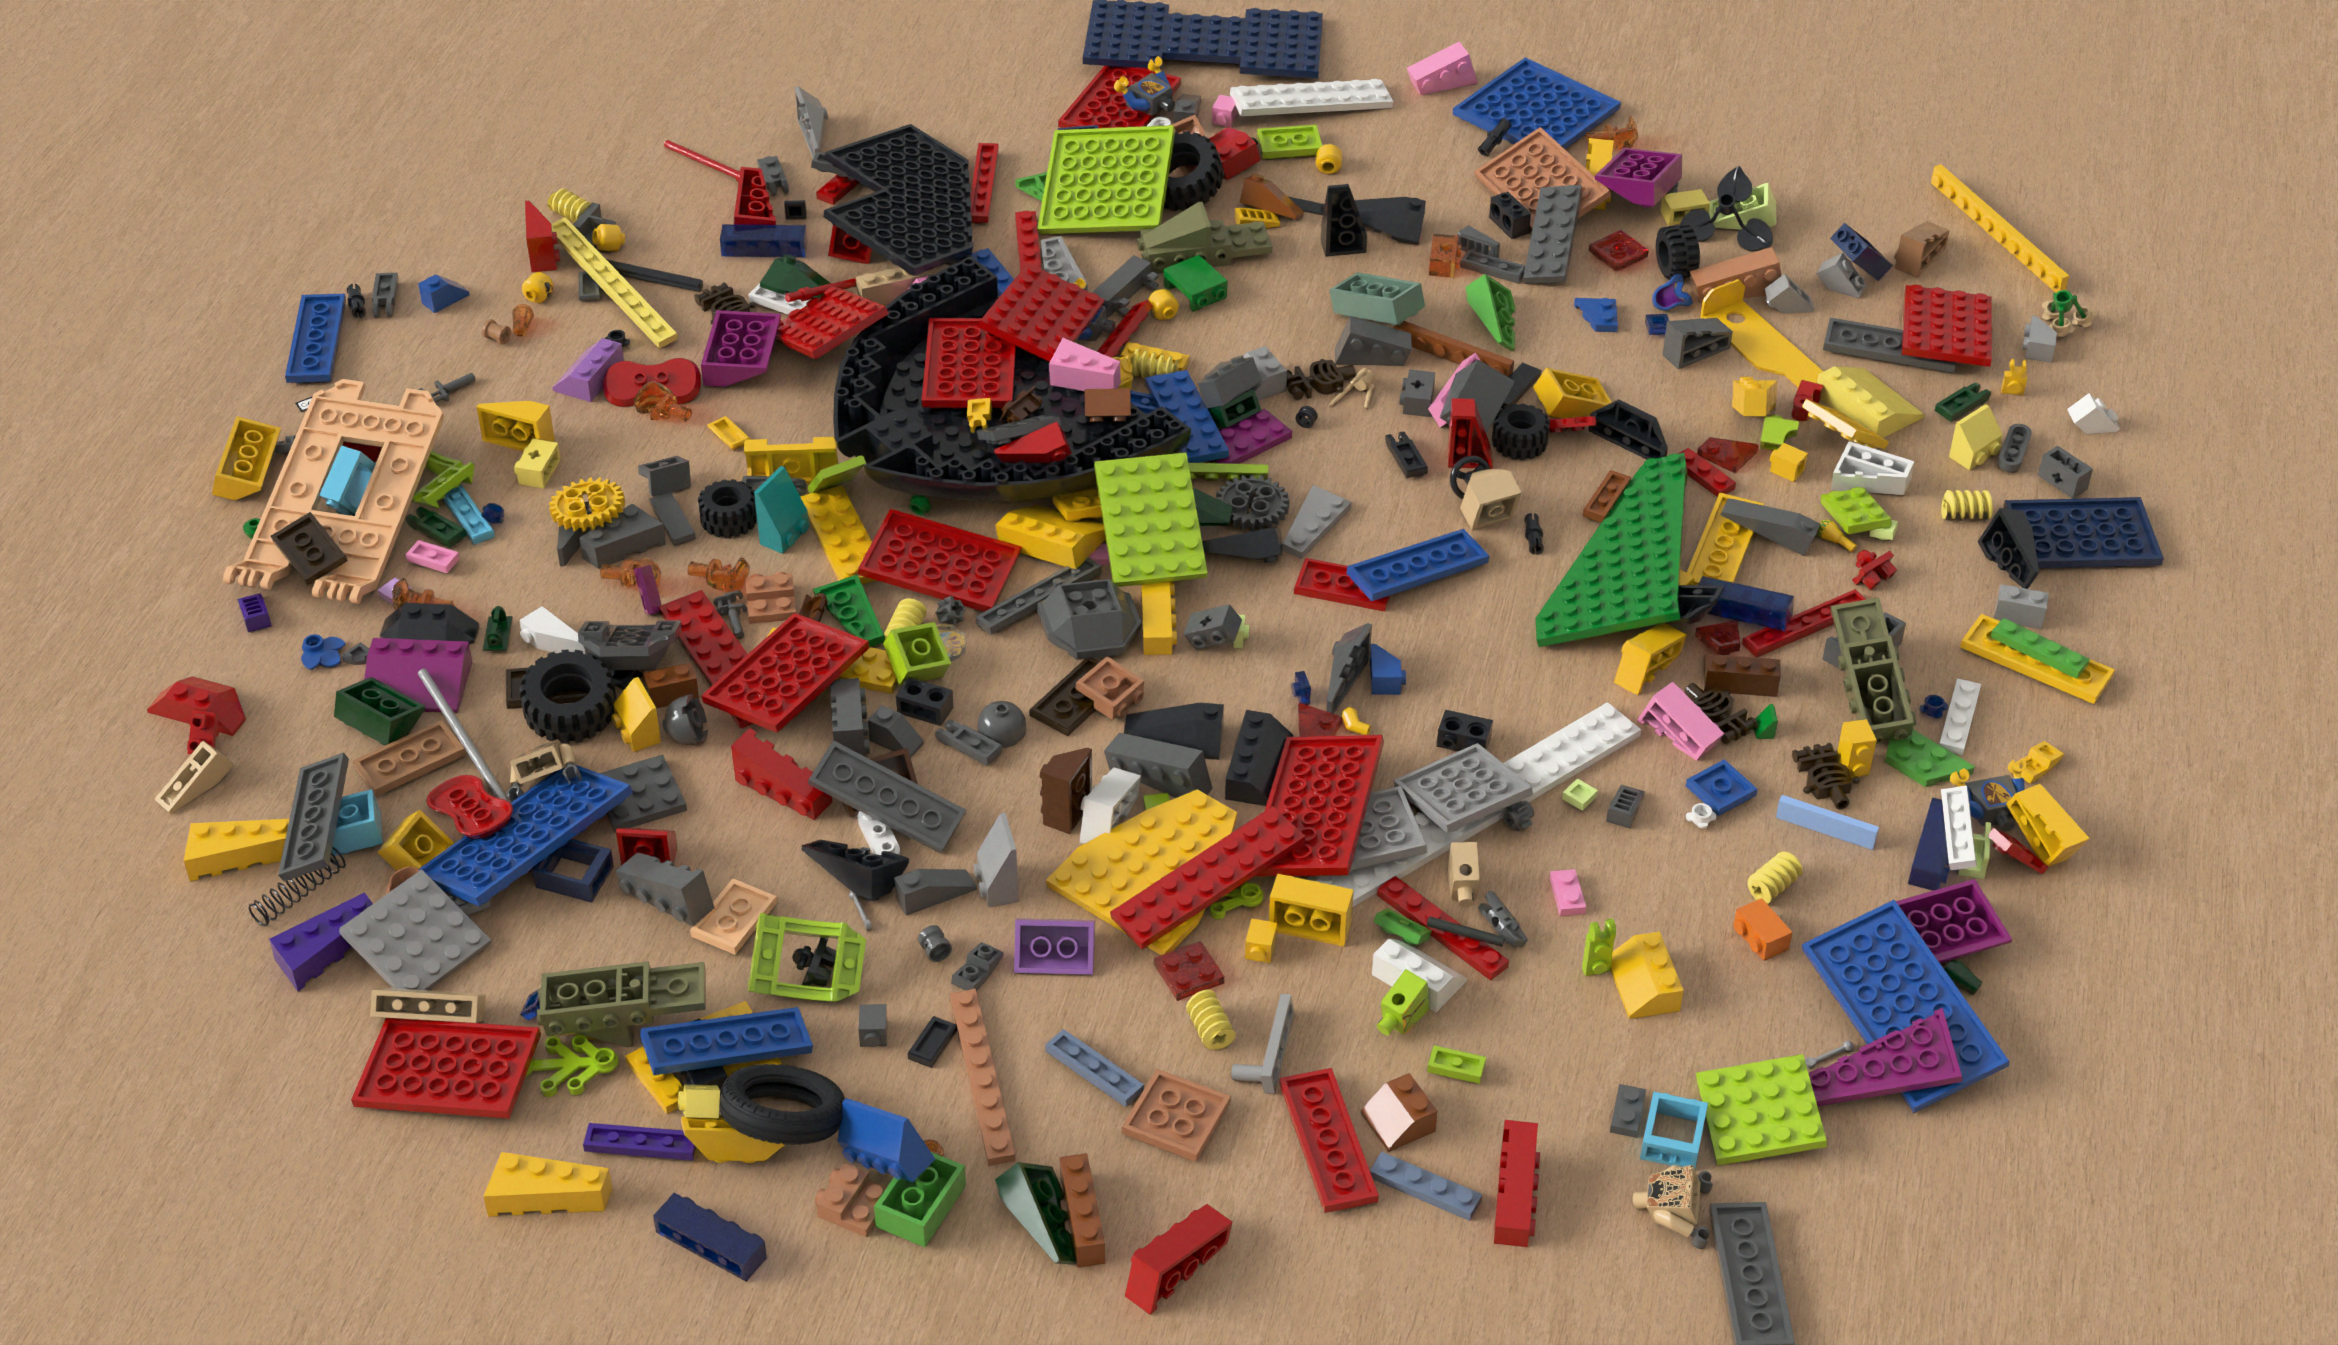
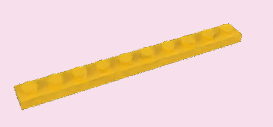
M1943 165L1934 166L1931 183L2053 291L2057 293L2058 291L2066 290L2069 275Z

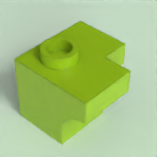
M1779 415L1765 416L1760 448L1777 450L1788 438L1796 437L1799 421L1783 419Z

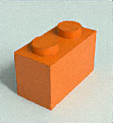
M1762 898L1736 909L1733 923L1735 931L1747 941L1751 950L1757 953L1763 961L1789 950L1793 932Z

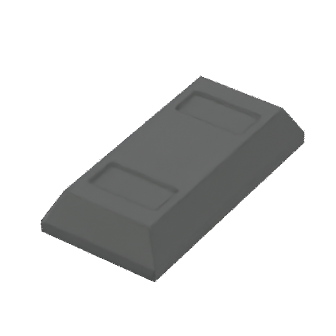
M586 271L579 272V300L581 302L599 301L600 286Z

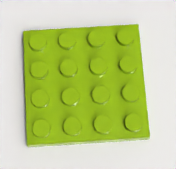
M1803 1054L1696 1072L1701 1101L1708 1103L1705 1118L1717 1166L1827 1147L1825 1132Z

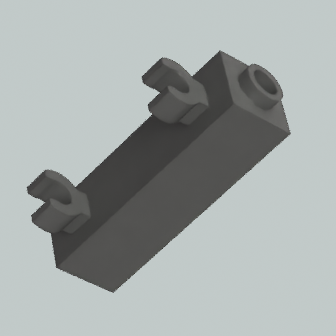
M1133 255L1092 293L1105 299L1103 306L1107 309V318L1115 311L1119 315L1125 316L1129 309L1125 308L1130 303L1129 299L1144 285L1150 290H1155L1159 284L1154 281L1159 275L1151 272V262Z

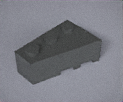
M630 504L623 509L622 513H618V518H611L612 523L604 522V527L598 525L595 527V530H590L580 537L582 557L599 569L624 560L628 554L638 552V554L646 552L645 548L658 544L659 547L666 545L663 523L634 504Z

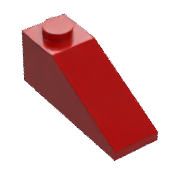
M1057 421L994 449L995 454L1002 463H1017L1021 460L1025 463H1052L1054 461H1061L1066 456L1072 454L1065 433Z

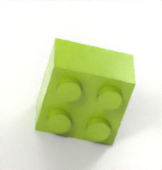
M935 622L893 629L883 643L899 686L903 685L908 677L921 681L941 678L951 665Z

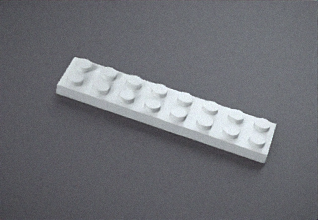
M1381 79L1231 87L1230 95L1235 102L1240 116L1393 107V100Z

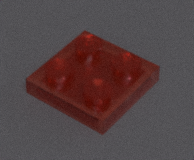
M1622 230L1589 244V252L1616 272L1647 258L1649 253L1647 248Z
M1201 941L1154 958V966L1177 1001L1195 995L1200 991L1224 984L1225 976Z

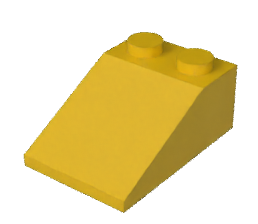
M1546 367L1533 386L1538 399L1546 409V413L1552 418L1587 416L1612 402L1598 378Z
M533 401L484 403L476 406L482 441L524 451L532 439L555 441L549 405Z

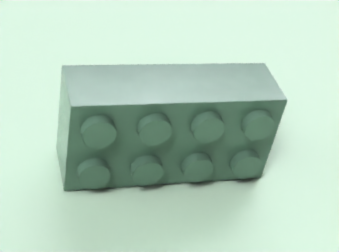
M1357 272L1329 289L1334 313L1342 314L1345 317L1353 316L1362 320L1369 319L1375 320L1378 323L1385 322L1391 323V325H1400L1405 319L1416 315L1419 310L1425 307L1422 286L1418 282Z

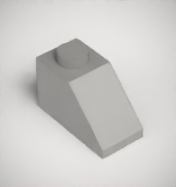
M1786 274L1765 288L1767 304L1772 309L1776 308L1781 313H1804L1815 310L1811 297Z

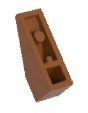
M1253 174L1244 179L1240 203L1292 219L1304 216V211L1272 181L1264 179L1263 175Z

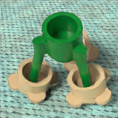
M2067 290L2054 293L2053 300L2045 301L2042 304L2044 309L2042 318L2046 321L2054 319L2049 327L2057 332V337H2064L2068 333L2075 331V328L2070 326V320L2064 318V313L2070 311L2073 304L2076 307L2074 318L2072 319L2073 325H2082L2084 328H2089L2092 325L2093 318L2097 316L2095 309L2090 310L2087 306L2081 307L2077 296H2072L2071 292Z

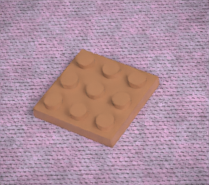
M1156 1069L1122 1125V1134L1197 1162L1229 1107L1231 1096Z

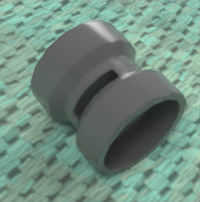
M931 925L919 933L918 942L925 949V953L930 961L939 962L951 954L952 946L944 938V933L939 926Z

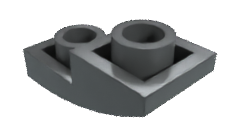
M981 942L967 954L966 963L952 975L951 984L964 990L976 989L977 991L994 971L1003 957V952Z

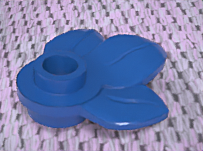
M317 634L309 635L303 640L302 644L304 652L301 656L302 664L309 670L315 669L319 664L323 667H335L341 662V657L337 650L343 648L346 643L338 637L323 639Z

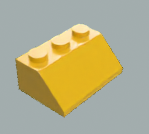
M1660 931L1634 935L1613 951L1610 971L1629 1019L1680 1011L1684 990Z

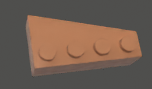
M1770 247L1692 270L1690 275L1692 287L1699 303H1701L1711 289L1737 279L1745 286L1743 298L1766 296L1765 288L1781 277L1780 262L1773 248Z

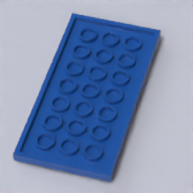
M578 765L576 767L582 776V780L579 781L577 776L573 777L571 785L563 774L565 768L554 771L511 802L513 807L511 819L502 829L481 839H471L464 836L419 868V870L422 869L444 892L474 905L481 906L498 892L509 887L510 883L528 873L540 861L547 859L559 847L566 845L578 833L585 831L597 819L604 817L616 805L623 803L627 797L633 794V791L629 784Z
M1895 900L1802 944L1803 952L1866 1044L1895 1030L1901 1031L1911 1026L1912 1022L1920 1018L1924 1020L1934 1015V1011L1943 1008L1962 1074V1082L1900 1092L1913 1113L2009 1066L2008 1058Z

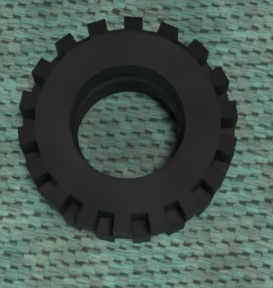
M1689 224L1662 227L1657 233L1656 257L1659 268L1666 279L1670 280L1676 274H1681L1683 278L1691 277L1690 271L1699 269V243L1693 228Z
M1521 403L1519 405L1511 404V406H1504L1503 409L1499 410L1493 422V447L1496 448L1498 453H1502L1503 456H1509L1515 460L1516 458L1520 460H1525L1526 458L1533 459L1535 456H1540L1542 452H1545L1548 445L1550 426L1548 415L1542 413L1543 410L1535 408L1533 405Z
M725 479L720 482L715 481L712 485H707L704 487L705 490L700 492L698 497L700 521L703 529L707 530V533L715 534L716 537L724 536L725 538H730V536L738 537L740 536L739 534H746L748 529L754 528V524L757 523L755 491L752 490L749 484L745 485V482H737L734 479L728 481Z

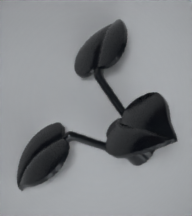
M1740 166L1731 170L1720 181L1717 188L1719 207H1716V211L1711 219L1707 211L1695 209L1687 213L1680 223L1689 224L1693 228L1698 242L1705 241L1715 233V226L1712 222L1716 220L1720 212L1724 215H1731L1733 213L1740 227L1743 228L1737 234L1738 244L1743 249L1758 251L1769 248L1773 244L1772 232L1764 221L1752 218L1745 226L1738 214L1736 202H1744L1752 194V183Z

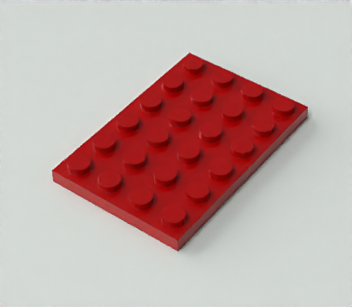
M1104 66L1060 117L1058 127L1098 125V128L1147 126L1158 113L1149 115L1126 106V100L1122 96L1123 92H1117L1114 89V84L1124 76L1129 81L1126 87L1128 88L1147 75L1156 73L1146 68ZM1165 74L1172 88L1173 95L1181 86V78Z
M1027 263L982 317L978 327L1050 362L1062 338L1075 343L1103 307L1105 299L1080 288L1074 283H1069L1055 274H1050L1037 265Z
M1916 284L1906 285L1904 291L1902 355L1990 367L1992 361V296H1987L1983 293L1970 294L1961 290L1948 291L1939 287L1925 288Z
M831 287L824 291V295L809 300L805 307L791 311L788 314L789 317L780 320L775 341L817 359L889 313L884 305L841 288Z
M929 318L922 407L967 408L968 400L984 398L991 399L992 408H1003L1010 400L1013 402L1016 345L979 328L978 325L982 318Z
M890 509L858 567V575L942 600L953 596L954 600H961L964 606L985 612L996 605L1021 554V546Z
M794 613L701 695L704 704L778 733L870 649L869 642Z
M386 1018L352 1096L353 1107L510 1119L541 1037L540 1028Z

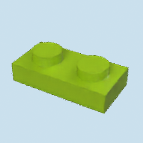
M1433 1045L1427 1072L1480 1084L1486 1064V1057Z

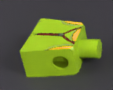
M1407 969L1403 971L1381 1002L1382 1019L1376 1027L1382 1034L1388 1036L1394 1029L1401 1034H1406L1428 1012L1430 1008L1427 981Z

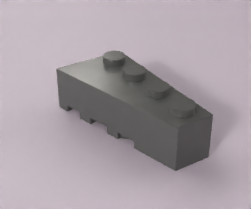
M638 852L616 870L619 880L618 885L624 893H630L639 898L643 903L653 905L660 912H666L674 916L679 922H685L694 926L715 908L703 870L696 869L692 872L689 866L682 865L678 868L671 861L666 860L664 863H661L656 857Z

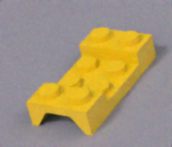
M813 437V443L768 445L767 439L744 441L747 476H771L780 466L786 468L790 478H802L807 484H810L820 470L838 464L837 446L834 437Z

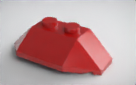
M194 676L179 680L157 696L147 709L148 713L190 724L192 710L219 713L217 731L230 736H234L246 721L234 687Z

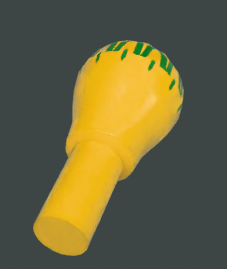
M1825 519L1819 522L1820 526L1817 534L1820 538L1836 544L1839 543L1850 552L1855 551L1857 545L1846 538L1832 520Z

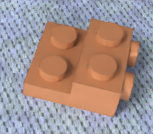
M780 571L771 576L754 574L750 578H745L749 624L787 620L792 614L796 613L792 573L787 574Z
M1107 656L1076 682V690L1093 700L1094 708L1113 720L1117 716L1123 717L1127 713L1129 705L1133 702L1138 704L1143 699L1144 680Z
M844 1163L840 1169L835 1168L829 1178L830 1184L826 1190L821 1188L816 1194L817 1215L819 1218L867 1237L876 1224L874 1206L887 1186L870 1180L868 1172Z

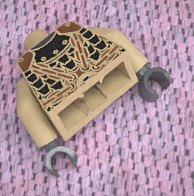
M557 739L527 750L511 760V788L507 791V796L513 802L524 794L520 788L523 786V783L565 768L563 774L570 785L573 777L577 776L579 781H581L582 776L576 767L571 746L560 744V741Z
M1672 1165L1662 1172L1649 1176L1648 1191L1633 1193L1635 1209L1647 1208L1654 1223L1672 1229L1685 1237L1692 1236L1691 1242L1693 1246L1698 1249H1704L1708 1243L1705 1239H1708L1710 1235L1709 1230L1703 1226L1697 1229L1693 1227L1698 1225L1700 1192H1710L1713 1186L1712 1182H1710L1712 1176L1708 1171H1702L1698 1175L1693 1165L1684 1167Z

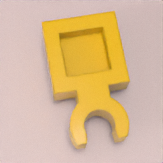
M2011 359L2009 363L2010 371H2005L2001 393L2024 395L2028 379L2027 373H2025L2027 371V362L2023 360V364L2017 367L2015 366L2014 359Z
M990 398L968 400L967 418L972 433H975V428L978 426H982L983 429L988 428L986 421L991 420L992 410Z

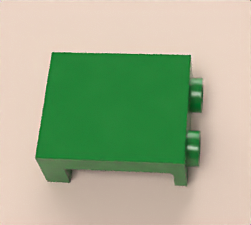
M1200 255L1164 269V287L1168 290L1175 287L1178 288L1190 300V310L1193 312L1227 298L1228 281Z

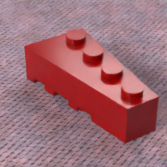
M1514 1120L1504 1121L1494 1244L1528 1247L1529 1236L1535 1235L1536 1219H1531V1213L1536 1214L1537 1197L1532 1195L1533 1191L1538 1190L1539 1174H1534V1170L1539 1169L1540 1152H1536L1538 1123Z

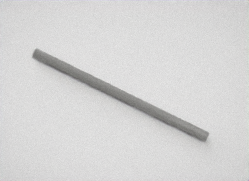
M421 669L418 672L419 677L494 796L510 802L427 669Z

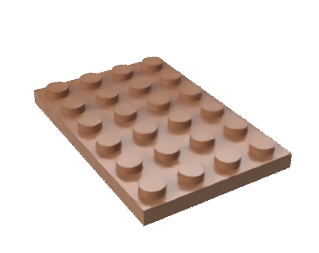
M1541 127L1474 171L1475 177L1495 196L1509 192L1531 213V230H1533L1541 187L1582 185L1583 193L1578 218L1611 197L1610 190L1595 180V177Z

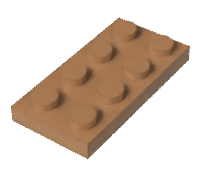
M440 720L353 760L352 763L354 769L377 797L465 756L466 752L463 745L446 724Z

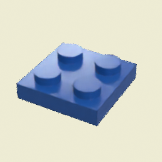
M1725 759L1686 780V787L1702 802L1710 806L1712 811L1718 816L1757 795V788Z

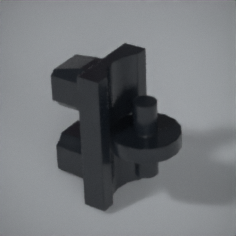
M820 938L814 953L811 952V947L804 946V948L794 951L792 959L797 964V969L804 970V968H808L802 982L803 986H810L811 983L826 986L832 970L819 966V963L832 968L836 958V950L826 946L828 938Z

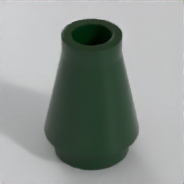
M1951 960L1944 969L1957 987L1967 990L1973 995L1983 983L1961 960Z

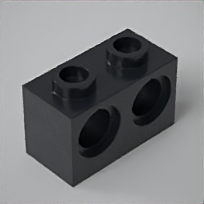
M1509 192L1491 197L1489 218L1508 237L1515 239L1529 234L1531 213Z
M908 677L896 695L897 712L911 718L942 726L953 709V690Z
M1445 709L1438 728L1437 747L1461 751L1478 743L1487 750L1492 736L1493 720Z

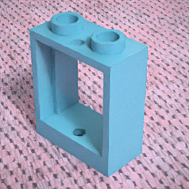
M341 446L319 496L327 501V506L337 509L336 513L355 516L376 463L361 451Z
M1653 1092L1640 1159L1670 1166L1678 1165L1684 1167L1693 1165L1695 1169L1708 1103L1667 1093ZM1656 1113L1697 1121L1693 1144L1652 1135Z

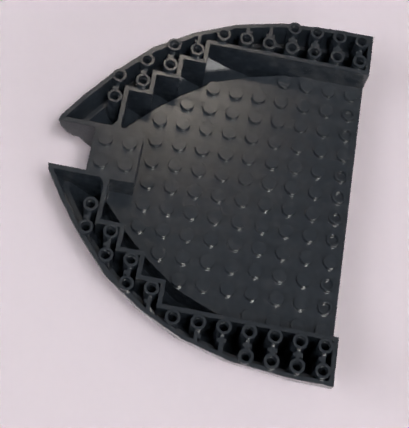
M972 256L947 267L935 275L928 276L921 283L911 284L910 289L903 292L886 306L888 315L868 326L855 337L839 365L833 411L834 439L838 450L849 458L862 455L866 461V465H864L865 472L872 480L884 487L908 494L979 502L1023 501L1071 494L1097 486L1094 468L1095 461L1173 454L1187 447L1191 437V428L1163 406L1145 414L1131 403V418H1126V422H1113V418H1104V422H1090V418H1085V391L1050 385V362L1016 346L1013 402L1023 390L1028 391L1033 386L1036 387L1033 394L1042 398L1041 407L1031 415L1028 414V417L1025 419L1041 415L1059 416L1061 428L1065 433L1072 452L1065 459L1052 463H1025L1023 460L1017 463H1002L995 454L994 449L1008 443L992 444L987 443L986 440H979L977 430H982L983 428L978 426L975 428V433L971 432L967 418V408L922 407L929 318H982L998 299L997 276ZM992 408L991 420L986 421L988 428L1008 423L1006 418L1001 422L999 421L1003 414L1002 408Z

